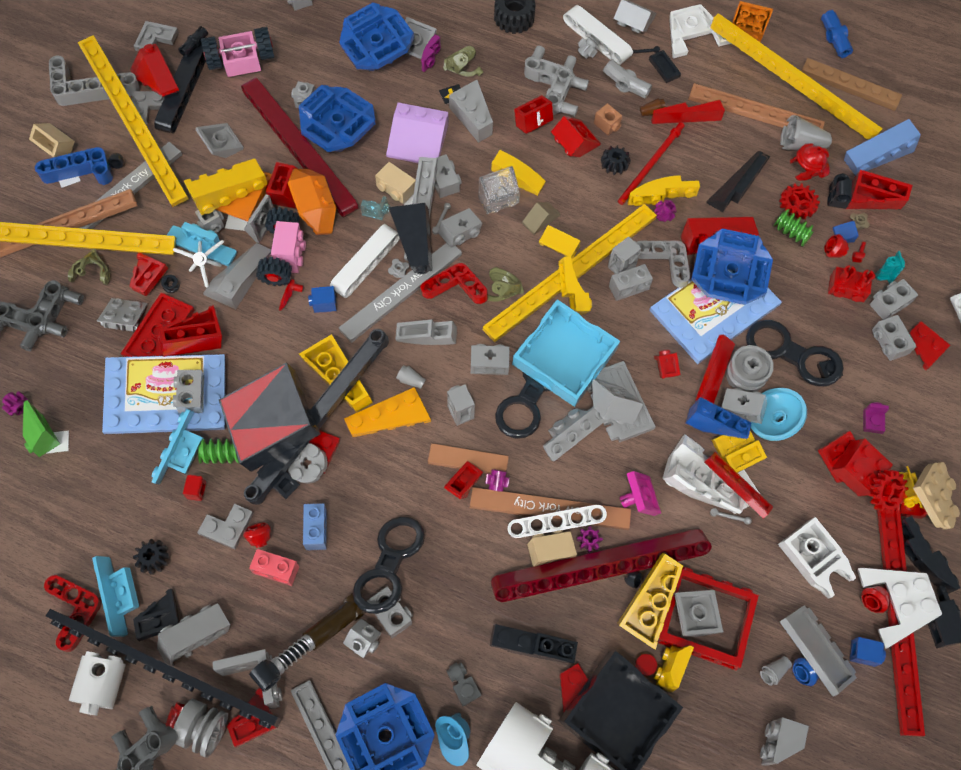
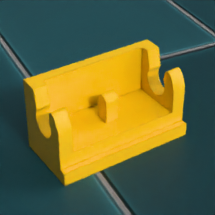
M549 225L539 240L540 245H545L567 257H571V259L574 258L580 248V240Z

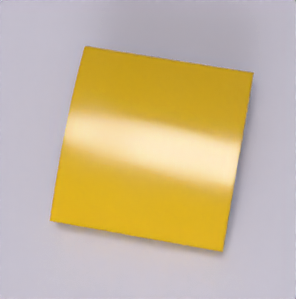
M751 431L747 439L720 435L711 440L720 457L737 473L767 458L759 440L755 441Z

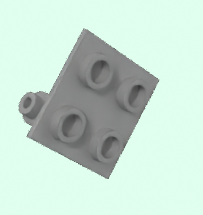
M111 298L97 319V322H101V326H104V328L121 329L122 331L126 328V331L135 332L140 325L137 322L148 303Z

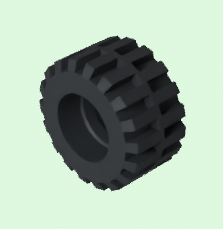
M495 0L494 21L496 25L500 26V29L505 30L506 33L512 32V34H516L518 32L520 34L523 31H527L534 23L535 0Z

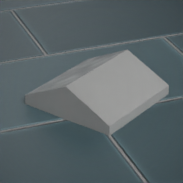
M406 17L405 22L414 32L413 42L406 54L421 59L425 46L436 34L437 29Z
M228 123L196 127L197 133L212 155L227 158L243 150V145Z
M267 194L244 228L256 243H260L266 234L265 223L267 213L270 209L274 208L270 196Z
M715 590L675 593L683 636L698 637L723 632Z

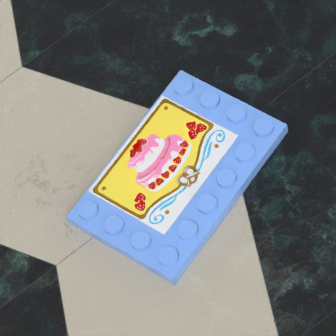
M690 279L686 287L677 288L651 306L649 311L690 357L699 364L712 355L719 335L724 334L730 340L734 339L780 306L782 302L769 288L765 296L746 305L709 298Z
M225 354L105 358L102 432L104 434L172 432L176 430L179 425L178 418L181 414L178 413L176 407H173V395H176L177 388H174V377H177V370H202L204 375L203 413L194 412L186 430H225V418L219 403V399L225 396ZM186 380L184 385L192 384L193 380ZM186 398L183 403L189 404L193 399Z

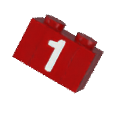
M542 95L514 109L516 127L526 134L554 120L552 102Z

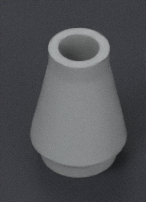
M404 365L396 379L400 380V383L419 389L422 388L426 381L425 378L420 376L410 366L406 367Z
M783 656L763 666L760 676L770 686L778 684L788 669L792 667V663L787 657Z

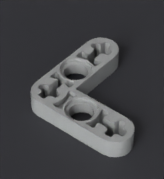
M637 241L642 249L638 259H669L673 284L679 288L688 285L690 272L686 247L683 242ZM662 248L663 252H657L654 249ZM681 262L683 263V266L679 267L676 266L674 263Z

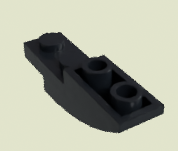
M912 516L902 520L903 536L906 539V542H904L905 554L921 573H927L930 582L937 587L945 586L948 594L960 589L958 578L949 568L946 557L942 555L940 550L932 553L929 542L924 539L920 531L919 524L914 521Z
M498 624L493 625L490 640L491 647L508 650L507 652L571 664L575 663L578 642L542 633L535 634Z

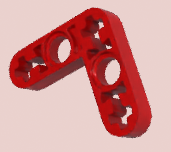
M463 263L451 266L424 281L420 286L422 296L427 299H432L458 284L474 303L483 304L488 300L487 288L467 265ZM442 279H449L447 283L440 282ZM468 281L475 282L471 286L465 285V283Z
M52 575L45 580V591L75 606L69 618L75 620L78 617H83L84 625L89 627L101 608V599L94 593L60 576ZM52 583H58L64 587L63 591L53 588L51 586ZM77 589L78 596L73 600H69V591ZM83 597L90 601L93 600L94 606L92 607L82 601ZM64 626L56 638V646L64 652H71L78 646L84 635L82 634L81 638H78L68 633L70 628ZM65 638L69 639L71 641V644L65 645L63 640Z

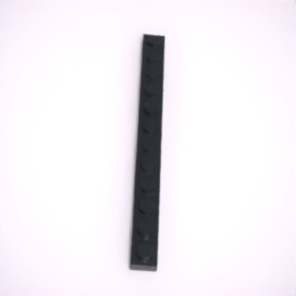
M49 609L46 617L52 620L50 624L60 629L66 626L70 628L68 633L78 638H81L83 634L89 637L87 642L97 647L100 644L106 645V651L116 656L120 652L126 655L124 660L136 665L139 661L145 664L143 669L153 674L158 670L164 673L162 678L174 683L175 679L183 682L182 688L191 692L195 688L201 691V697L209 701L216 698L221 701L220 706L230 711L235 707L240 710L239 715L249 720L252 716L260 719L258 724L268 729L271 726L278 728L281 722L280 718L55 610Z

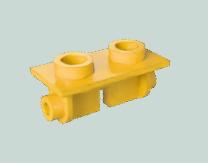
M906 466L908 472H899L904 475L903 479L908 481L905 487H909V490L905 491L908 497L903 499L904 505L911 508L919 503L920 507L923 508L920 499L913 489L918 480L916 473H911L909 467Z

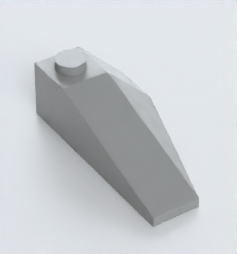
M256 243L214 277L203 294L236 310L256 279L258 262L265 257L269 258L271 249Z

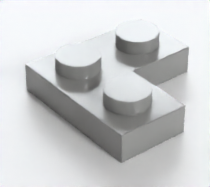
M145 21L134 44V49L139 51L145 45L157 42L173 45L179 33L178 29L172 26Z
M133 91L132 102L144 123L148 124L150 110H159L165 96L162 97L154 91Z
M234 504L225 522L207 514L197 533L235 550L254 513Z

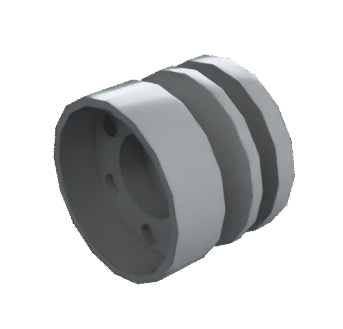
M192 698L184 706L173 729L177 735L175 745L187 749L193 743L192 752H200L201 756L208 758L224 734L228 713L224 711L218 713V709L214 707L207 713V704Z

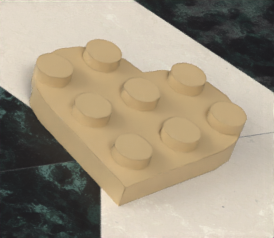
M944 462L928 464L922 471L913 489L935 527H941L943 530L952 529L955 525L956 517L960 515L958 507L951 500L952 490L956 489V483L954 479L950 478Z

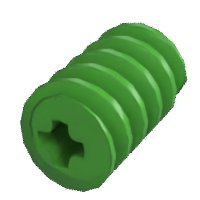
M787 209L780 215L774 226L778 224V231L784 228V235L790 232L789 238L792 239L796 236L795 242L802 240L801 246H804L814 233L812 231L814 225L807 228V221L801 224V217L795 220V213L788 216L789 209Z
M205 439L201 440L198 450L199 464L203 461L205 464L210 463V461L213 464L218 463V461L221 464L226 463V461L232 464L235 460L239 463L233 443L230 444L229 439H226L224 444H222L221 439H218L216 444H214L213 439L209 440V444H206Z

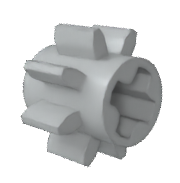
M590 37L587 40L582 38L579 41L578 45L580 48L578 52L587 59L591 56L593 58L597 54L596 47L598 45Z

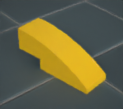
M499 150L492 161L491 171L506 177L508 183L537 196L546 183L533 169L502 150Z

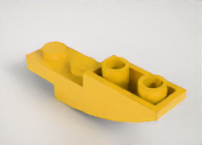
M681 175L656 179L630 192L628 205H656L660 200L664 202L665 198H691L697 196L700 183L699 181H682Z

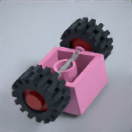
M268 27L254 29L256 41H254L252 31L218 37L220 48H218L215 36L201 39L208 69L223 68L222 56L228 77L261 71L256 49L259 50L261 60L275 58Z
M273 208L267 213L265 227L267 231L270 230V233H274L271 250L272 257L260 259L256 273L257 279L261 280L262 283L266 282L267 285L282 286L283 284L285 286L289 284L291 273H299V267L303 266V256L301 255L302 251H305L306 241L303 240V230H300L299 226L300 216L296 212L293 213V210L288 211V208Z

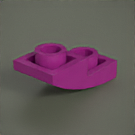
M436 34L429 40L421 58L423 72L434 65L435 54L441 49L440 37Z

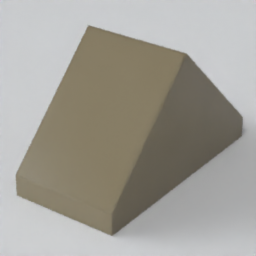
M537 202L522 224L535 235L558 218L560 213L549 202Z

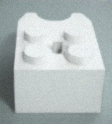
M816 517L808 520L778 544L808 583L821 591L827 598H832L835 595L829 582V576L832 572L838 573L849 582L856 579L848 558ZM808 544L812 547L810 550L807 547Z

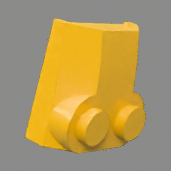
M673 645L670 648L666 647L662 655L664 660L662 668L658 667L654 675V679L657 680L656 685L661 686L663 690L669 693L678 689L694 647L685 646L678 648Z

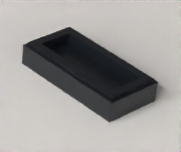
M664 50L649 56V61L666 83L680 78L681 72Z

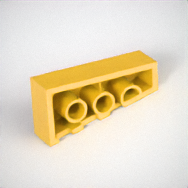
M255 158L235 164L230 170L219 169L216 174L207 176V174L200 175L199 179L191 181V179L184 180L201 216L209 214L221 206H226L231 201L243 198L248 193L260 190L268 184Z
M332 334L299 353L302 360L329 386L348 363ZM360 380L357 381L343 399L355 412L373 403Z
M664 553L660 555L617 623L655 650L683 565Z

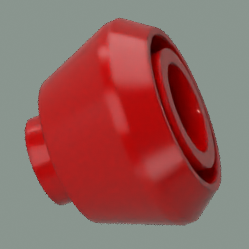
M837 234L828 239L824 250L829 258H841L848 253L849 246L843 236Z
M265 522L251 525L245 529L243 536L251 546L256 548L263 547L270 540L271 526Z
M872 586L862 591V602L868 610L874 613H884L888 609L890 595L885 588Z

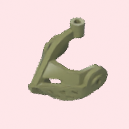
M467 46L445 58L443 69L445 71L450 70L462 76L470 77L476 74L480 76L484 72L480 66L470 72L463 70L464 66L476 55V50L473 46Z
M92 249L86 256L72 264V269L70 268L68 271L69 282H74L77 274L84 276L86 274L85 266L94 263L98 264L101 268L100 281L108 285L110 270L98 256L96 249Z
M494 267L489 271V276L494 281L492 291L499 295H488L489 301H502L514 295L524 293L521 281L514 274L499 267Z

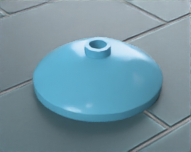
M774 388L762 393L766 395L767 407L762 424L751 422L752 431L757 436L770 441L784 440L796 434L803 427L807 418V406L803 398L797 392L787 388Z

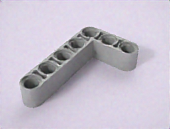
M59 55L50 58V90L59 105L67 106L110 99L98 77L71 81L70 70L64 58ZM133 73L116 74L129 96H133V91H140L141 88Z

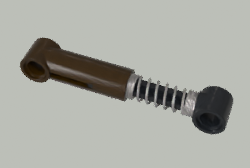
M351 593L342 604L302 634L301 639L297 640V643L294 642L293 646H289L288 650L280 653L279 657H275L271 661L263 660L252 669L249 676L263 692L268 691L280 680V675L284 673L285 669H288L289 665L293 666V662H297L298 658L302 659V655H306L307 651L317 650L351 622L360 619L366 612L359 609L354 602L353 593Z

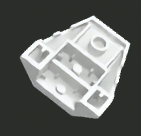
M684 434L667 460L663 480L669 486L676 488L693 499L740 514L743 511L744 500L704 463L708 459L702 453L704 449Z

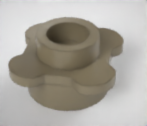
M852 213L850 215L851 221H855L857 230L866 229L870 226L866 213Z

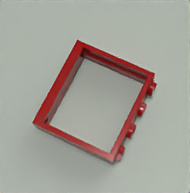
M683 567L659 635L658 644L667 647L673 645L678 648L692 646L694 649L691 655L736 671L742 666L759 595L754 594L751 589L744 587L740 589L734 587L728 581L719 582L713 580V577L710 575H699L693 573L692 569ZM682 579L748 601L735 656L667 633L676 602L675 593H678Z

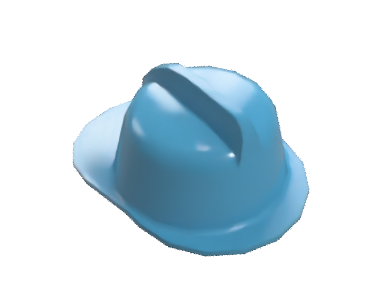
M455 713L450 717L441 716L436 720L435 727L442 755L450 764L462 766L469 757L467 741L471 732L470 726L461 717L460 713Z

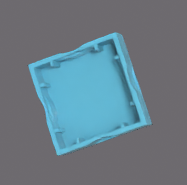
M557 299L542 318L538 328L528 336L515 353L512 365L575 407L591 386L593 379H596L616 352L620 341L600 327L589 323L579 313Z

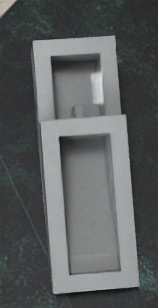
M430 319L397 323V342L421 345L456 344L457 326L453 321L434 323Z

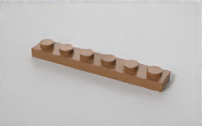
M807 58L801 71L814 80L893 111L896 110L902 94L810 58Z

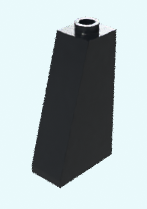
M426 203L389 207L413 272L426 274L432 271L429 209Z

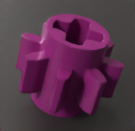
M665 199L662 202L660 200L655 205L654 212L659 221H671L675 217L677 210L672 201Z
M19 391L16 394L10 392L4 396L2 400L4 405L1 408L10 416H13L14 413L21 415L24 411V402L28 399Z
M492 469L491 474L487 473L485 484H489L490 490L503 492L504 487L509 486L510 477H506V471Z
M589 526L587 531L580 530V534L583 537L579 536L576 540L581 542L580 550L585 548L590 553L593 548L595 550L599 549L597 543L603 540V538L598 537L599 530L594 531L591 526ZM587 536H589L590 539L593 540L592 543H589V540L586 539Z

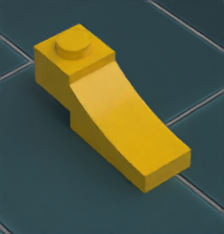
M563 257L558 261L562 297H569L570 308L580 315H585L591 311L592 300L589 298V293L584 292L576 278L571 257Z

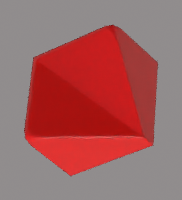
M187 475L183 495L188 500L202 501L207 484L202 476Z

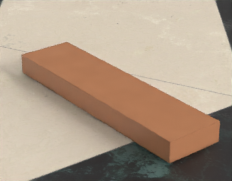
M431 443L428 464L460 469L468 461L483 471V473L491 474L492 469L506 471L509 456Z

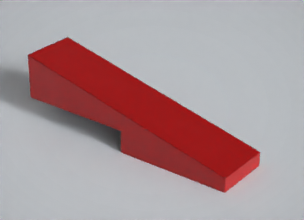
M720 100L688 107L686 102L654 110L651 122L652 124L721 121L725 109Z

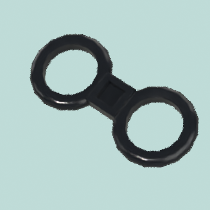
M762 320L749 328L746 341L747 345L757 346L754 336L759 330L771 328L778 331L783 337V345L778 350L766 352L772 359L781 357V359L797 366L800 376L807 383L817 387H827L836 383L841 378L844 370L843 361L839 354L831 348L813 346L806 349L791 340V334L784 325L773 320ZM815 354L825 355L835 364V372L827 378L814 377L807 371L805 361Z
M524 372L522 374L526 383L519 396H510L504 399L498 405L495 413L496 424L500 431L506 436L515 439L526 438L538 429L541 415L536 404L543 392L550 391ZM513 404H521L529 408L533 414V421L530 426L523 430H514L508 427L503 420V413L507 407Z
M400 516L389 520L379 530L377 543L381 550V555L375 569L368 570L362 574L354 584L353 598L359 609L372 614L383 613L394 607L401 598L402 584L400 578L396 575L402 560L419 552L424 544V528L417 520L411 517ZM409 526L416 531V540L407 549L394 550L386 544L388 533L395 527ZM377 577L390 580L393 584V592L389 599L379 604H370L364 601L362 590L368 581Z

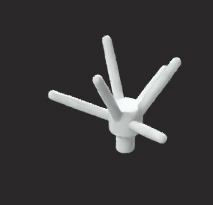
M224 240L219 241L205 253H202V241L198 242V253L195 255L174 248L173 251L193 258L194 263L190 267L189 272H192L197 265H200L205 287L208 288L209 284L204 265L208 263L218 267L222 266L221 263L208 260L207 256L222 245Z

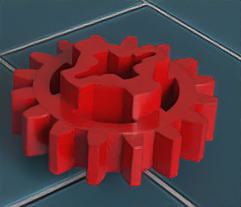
M794 183L792 187L787 186L786 190H783L779 200L782 203L780 208L789 209L790 215L795 213L796 219L802 217L806 220L807 216L811 218L819 208L820 201L817 200L819 195H814L815 189L810 191L809 185L805 188L803 183L800 186Z
M885 469L883 473H878V479H873L875 484L870 485V488L873 489V492L869 493V496L873 497L870 503L875 504L874 509L879 510V512L894 514L895 510H900L899 505L905 504L903 499L908 497L905 494V491L909 490V487H905L908 481L903 479L904 475L900 474L899 471Z

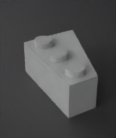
M478 80L449 95V108L478 143L492 135L493 121Z
M218 603L213 606L207 605L200 610V613L194 616L188 615L177 625H169L163 628L158 635L157 649L164 662L174 667L173 662L183 655L188 658L193 655L192 650L202 645L205 647L227 633L230 623Z

